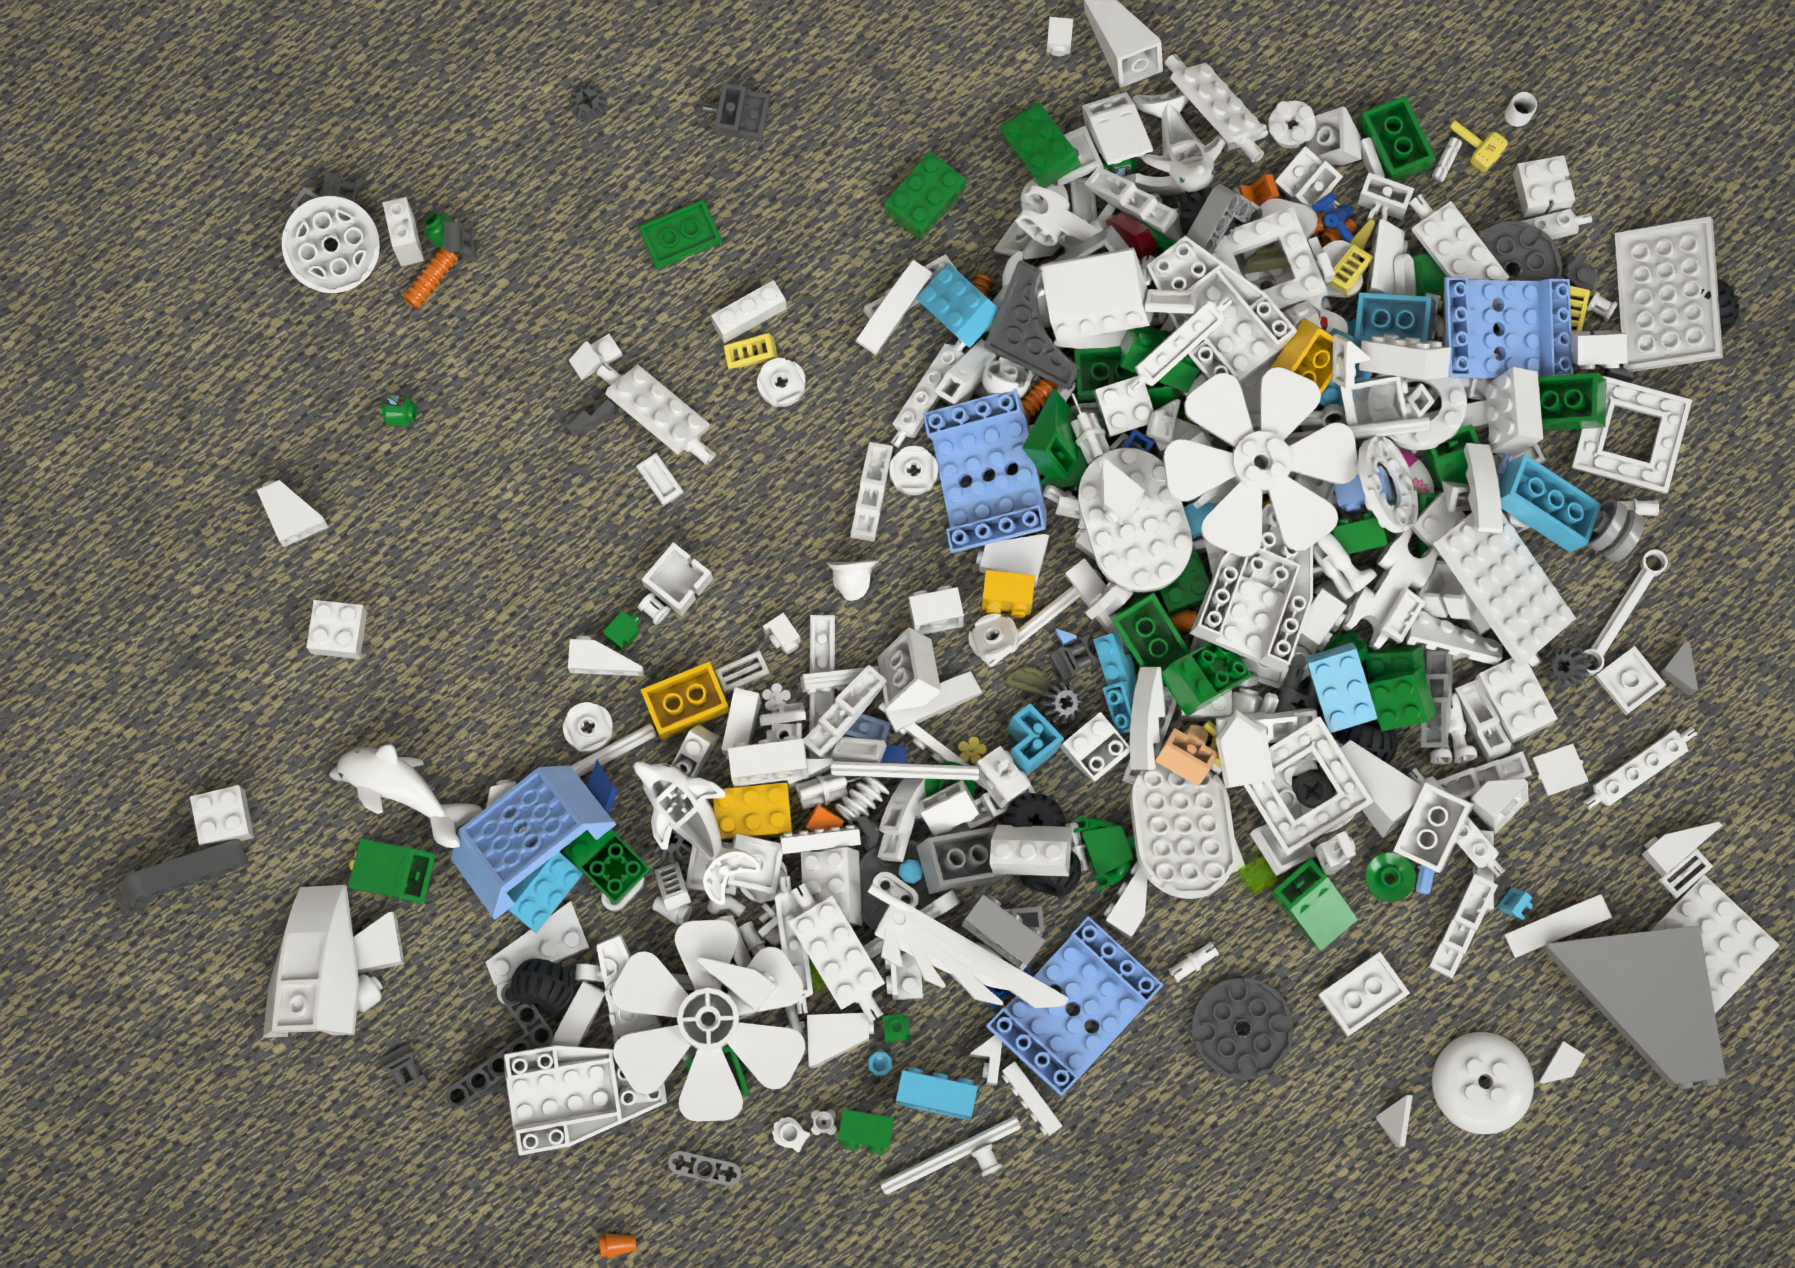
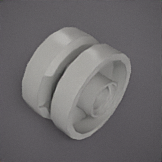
M1613 498L1602 503L1587 546L1595 551H1600L1604 557L1612 562H1618L1625 558L1638 543L1644 530L1645 521L1641 515L1633 510H1627L1625 505Z

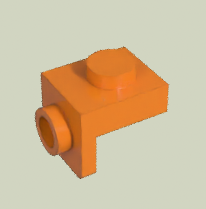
M1265 174L1251 186L1241 185L1238 188L1240 195L1260 207L1267 200L1279 197L1272 174Z

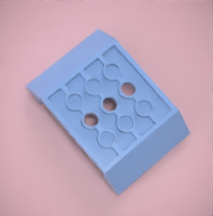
M1461 277L1444 278L1446 346L1451 347L1448 377L1454 379H1496L1512 367L1538 371V377L1573 374L1570 279L1505 281L1468 280V278ZM1494 299L1499 304L1497 312L1492 307ZM1495 323L1499 326L1500 329L1498 336L1495 335L1493 331V326ZM1495 348H1498L1500 351L1499 360L1494 356Z
M1016 388L1009 392L996 393L923 413L927 436L933 441L950 524V528L946 529L951 553L1046 529L1047 509L1039 471L1022 449L1030 434V428ZM1012 463L1018 464V472L1015 475H1008V466ZM990 469L994 470V479L986 482L984 480L985 472ZM964 476H971V485L966 488L961 487V479Z
M570 765L538 767L459 829L457 837L461 844L460 847L453 848L451 860L491 916L497 919L515 905L507 892L586 830L597 840L616 824ZM515 811H516V813H515V815H514L513 817L508 818V816H509L512 812H515ZM527 826L524 831L518 833L522 827ZM538 840L533 847H529L533 841Z
M1088 916L1034 976L1035 979L1049 987L1057 986L1061 994L1068 997L1065 1006L1035 1009L1018 996H1015L986 1027L1062 1097L1147 1005L1163 984ZM1069 1003L1077 1004L1080 1010L1077 1016L1068 1015L1066 1005ZM1089 1020L1095 1021L1098 1024V1031L1093 1034L1088 1033L1084 1027L1085 1022Z

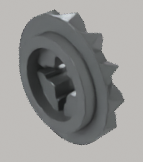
M590 83L585 86L579 85L575 91H572L569 106L571 112L577 118L591 121L599 118L605 112L607 98L599 86H592ZM584 95L589 99H593L591 101L592 109L587 104L582 105L584 103Z
M1303 773L1296 778L1292 786L1297 800L1308 808L1314 809L1331 799V785L1319 773ZM1318 784L1315 792L1318 796L1316 798L1311 796L1307 800L1304 799L1307 794L1305 787L1312 788Z

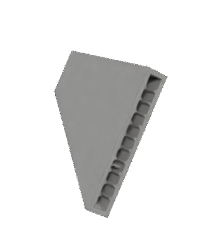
M1700 925L1554 942L1544 946V951L1669 1086L1677 1085L1678 1089L1693 1088V1083L1703 1082V1086L1719 1085L1718 1080L1726 1078Z

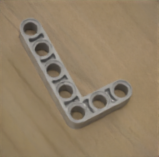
M1218 184L1212 189L1186 237L1212 255L1233 217L1247 224L1260 219L1263 210L1260 206L1222 184Z

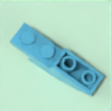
M1114 632L1093 639L1107 683V687L1102 689L1115 730L1121 735L1130 732L1137 677L1131 654L1125 655L1119 633Z

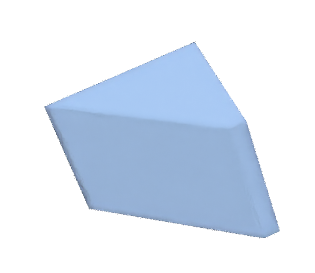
M1055 628V633L1062 647L1077 639L1076 635Z

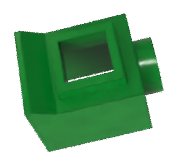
M622 610L603 631V634L606 635L605 638L624 653L625 645L629 646L640 634L639 624L641 620L633 613L626 614Z
M904 1013L882 1016L885 1044L911 1041L908 1016H904Z

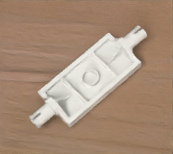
M1177 54L1169 56L1165 61V65L1173 72L1170 79L1228 144L1233 142L1237 149L1241 148L1250 158L1251 162L1259 161L1263 157L1264 151L1256 145L1252 137L1260 135L1264 127L1257 117L1245 107L1243 102L1236 97L1228 88V85L1218 77L1207 63L1187 67Z
M1422 194L1409 202V205L1412 206L1421 218V221L1411 229L1447 277L1468 278V280H1508V274L1452 201L1437 211L1432 210ZM1494 299L1492 302V307L1496 312L1499 308V304L1497 300Z
M607 362L598 369L597 375L611 385L607 388L605 395L677 455L685 450L688 453H693L705 465L713 460L716 453L700 441V437L708 430L710 424L637 364L625 375H620Z
M801 884L799 888L803 896H801L797 888L793 889L791 893H793L803 911H801V915L789 921V924L840 1009L842 1010L854 1002L856 1004L859 1003L869 1023L875 1020L871 1009L877 1018L883 1015L871 994H873V990L885 984L884 980L834 897L831 896L821 903L815 902L806 884Z

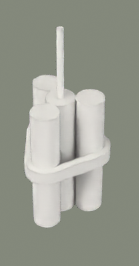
M1073 393L1071 395L1079 415H1077L1078 419L1070 424L1077 438L1075 442L1081 448L1087 464L1090 465L1096 458L1111 451L1105 438L1106 431L1101 428L1096 414L1091 413L1087 415L1086 412L1082 413Z
M820 774L816 775L815 779L795 784L802 809L815 807L817 803L827 806L832 801L842 799L844 796L848 797L847 783L862 779L863 776L846 781L845 776L832 774L822 776Z

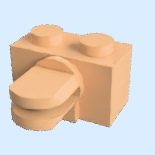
M1191 725L1185 733L1175 728L1172 730L1162 745L1155 762L1199 786L1209 772L1218 753L1205 746L1208 740L1207 731L1199 725Z

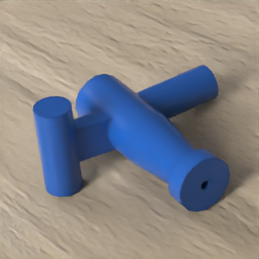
M1330 192L1314 203L1312 209L1316 213L1323 209L1326 213L1325 224L1330 228L1335 227L1344 241L1348 242L1354 237L1343 221L1352 216L1353 209L1348 204H1344L1339 209H1336L1332 204L1336 200V196L1333 192Z

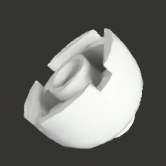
M999 357L998 361L993 362V358H990L983 370V385L987 393L993 395L1009 392L1016 388L1021 398L1030 386L1032 372L1029 371L1028 373L1024 367L1004 357Z

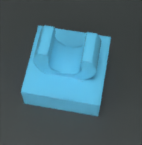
M1511 887L1497 907L1505 914L1524 920L1525 916L1521 912L1524 908H1533L1529 902L1532 897L1526 891Z

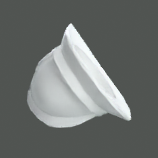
M879 560L826 563L833 570L835 588L840 591L842 597L846 600L853 601L860 599L866 594L870 583L871 568L878 564Z

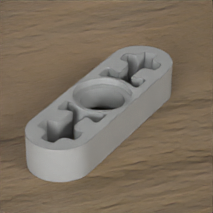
M674 1152L668 1160L670 1170L677 1175L720 1185L734 1186L739 1183L742 1176L740 1168L735 1163L688 1152ZM679 1156H684L683 1160L685 1162L692 1163L691 1158H696L697 1160L693 1165L694 1173H688L690 1168L682 1166L681 1170H676L677 1166L673 1164L674 1159L678 1160ZM703 1161H707L712 1165V1172L708 1176H701L698 1173V1165ZM716 1164H722L720 1170L728 1171L729 1167H733V1172L737 1174V1177L727 1182L726 1176L718 1174V1180L713 1179L717 1171Z

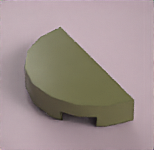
M1266 247L1256 251V255L1251 259L1249 258L1246 264L1247 274L1289 267L1284 251H1281L1279 247Z
M1022 667L1010 673L1004 685L1043 697L1041 693L1048 692L1047 686L1050 685V682L1040 670L1032 667Z

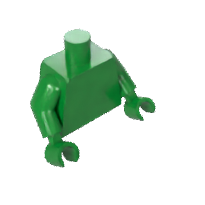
M1082 815L1071 819L1072 822L1076 821L1079 825L1078 828L1073 829L1074 833L1085 830L1081 833V839L1086 846L1085 850L1095 874L1091 882L1098 881L1101 885L1097 892H1101L1107 886L1120 882L1131 868L1130 862L1133 861L1131 850L1135 849L1134 833L1126 836L1122 825L1116 826L1112 821L1086 818Z

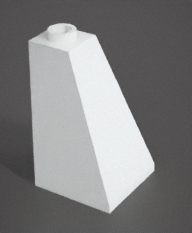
M1084 0L1085 14L1119 88L1163 72L1162 47L1159 37L1117 0Z
M1350 740L1345 745L1339 743L1338 746L1374 802L1362 811L1384 838L1409 818L1423 786Z

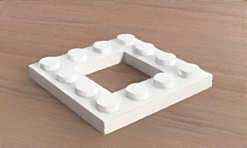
M1293 207L1238 226L1234 230L1231 229V233L1228 236H1223V239L1220 240L1212 254L1242 276L1234 257L1235 255L1279 240L1295 279L1262 291L1269 296L1281 312L1307 300L1312 301L1328 295L1327 288Z
M1603 376L1607 380L1606 427L1581 429L1571 469L1667 494L1692 400ZM1614 406L1660 418L1649 463L1602 451Z
M1321 717L1316 718L1269 747L1274 775L1313 752L1338 792L1336 796L1295 820L1271 780L1244 785L1287 856L1374 803Z

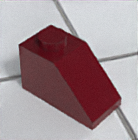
M1120 212L1105 220L1107 226L1112 225L1129 248L1134 247L1139 260L1144 256L1148 257L1159 251L1150 228L1126 213Z

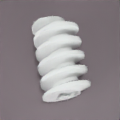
M863 776L862 779L865 784L857 782L855 785L858 792L850 789L849 795L851 799L844 796L842 798L844 806L840 804L835 805L837 813L849 825H854L853 822H857V819L861 818L860 814L868 817L870 814L867 807L876 809L873 801L883 802L880 795L882 792L887 795L890 794L888 789L875 777Z

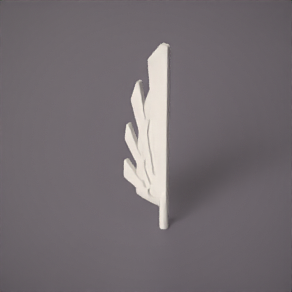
M873 883L871 884L868 893L889 904L875 931V935L883 939L881 951L883 959L898 967H902L903 964L899 950L901 949L914 957L925 981L941 988L946 987L934 969L936 967L952 974L964 989L978 1001L996 1005L1003 1004V1001L985 987L990 986L1009 990L1035 1009L1062 1007L1067 1003L1068 997Z

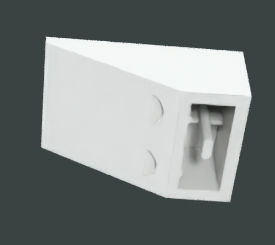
M1127 92L1082 105L1084 125H1086L1092 141L1108 165L1117 164L1129 158L1140 157L1153 151L1135 104Z

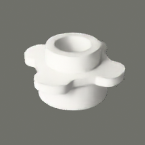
M829 1109L827 1112L814 1110L811 1113V1118L813 1119L811 1131L814 1135H819L820 1133L833 1135L836 1132L837 1128L834 1125L836 1113L834 1110ZM822 1120L826 1121L825 1125H822Z

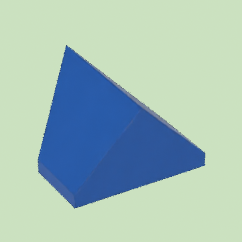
M596 760L587 788L609 815L618 789L611 785L599 761Z

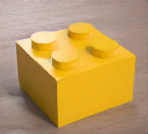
M986 570L982 610H986L987 614L997 613L1001 615V612H1007L1016 618H1024L1026 615H1031L1035 575Z

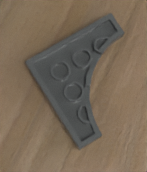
M1020 260L1016 265L984 348L1070 390L1081 367L1073 363L1057 349L1044 329L1037 299L1042 270Z

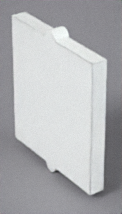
M1574 744L1532 758L1539 774L1537 778L1542 781L1547 796L1589 782L1582 766L1583 761L1579 759Z

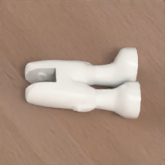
M1328 533L1313 545V557L1324 573L1332 579L1337 587L1338 594L1344 601L1360 591L1377 576L1371 568L1363 571L1356 569L1351 563L1348 553L1331 533Z
M1452 693L1449 733L1453 740L1454 763H1464L1476 759L1477 750L1475 747L1467 745L1464 735L1467 725L1464 722L1461 704L1456 693ZM1447 744V748H1435L1430 752V762L1439 765L1451 763L1452 753L1449 745Z

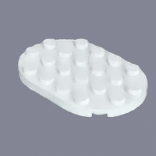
M1135 448L1111 450L1096 458L1082 476L1078 491V505L1099 569L1111 582H1115L1129 591L1152 592L1170 585L1182 574L1187 566L1192 551V534L1182 501L1173 498L1168 491L1164 463L1151 453ZM1105 459L1145 490L1141 504L1123 525L1118 522H1111L1104 515L1100 472Z
M1155 762V769L1142 770L1131 789L1130 808L1136 855L1143 873L1157 888L1175 897L1195 899L1214 893L1227 881L1236 862V844L1230 801L1222 780L1217 774L1214 775L1209 770L1202 782L1197 786Z

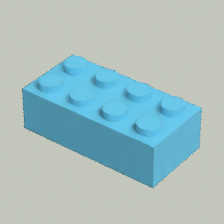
M1526 454L1508 462L1499 485L1502 509L1570 553L1588 545L1592 529L1598 517L1597 514L1602 504Z

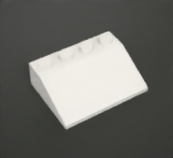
M1134 247L1041 265L1049 318L1057 342L1150 326L1154 312H1145L1148 288Z

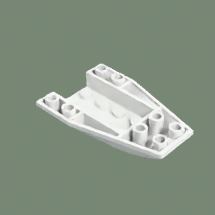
M1186 236L1147 265L1157 290L1197 291L1195 312L1207 301L1216 305L1225 295L1229 297L1228 300L1231 299L1232 304L1222 311L1225 320L1188 353L1189 357L1208 379L1219 373H1227L1233 375L1241 383L1275 357L1297 333L1296 328L1265 292ZM1169 313L1176 329L1192 315L1189 313Z
M347 886L300 887L289 915L268 986L263 1037H288V1032L322 1031L330 1035H355L359 978Z
M552 1045L504 1054L509 1107L519 1156L572 1146L666 1104L665 1084L663 1083L656 1092L651 1094L636 1092L630 1086L616 1063L613 1055L614 1049Z

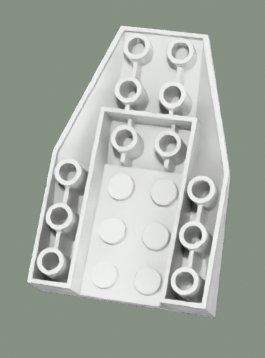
M1267 503L1262 509V541L1260 548L1253 555L1244 558L1229 552L1224 555L1219 562L1190 634L1281 672L1290 665L1313 599V545L1304 551L1289 549L1281 538L1271 504Z

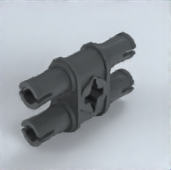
M1293 665L1289 666L1284 686L1279 688V702L1275 713L1297 710L1290 703H1298L1302 709H1316L1318 714L1320 705L1312 679L1307 694L1303 695L1298 691L1304 669H1298L1297 666Z

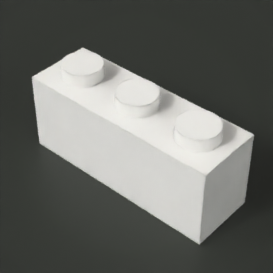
M773 280L712 314V324L725 344L787 309L786 299Z

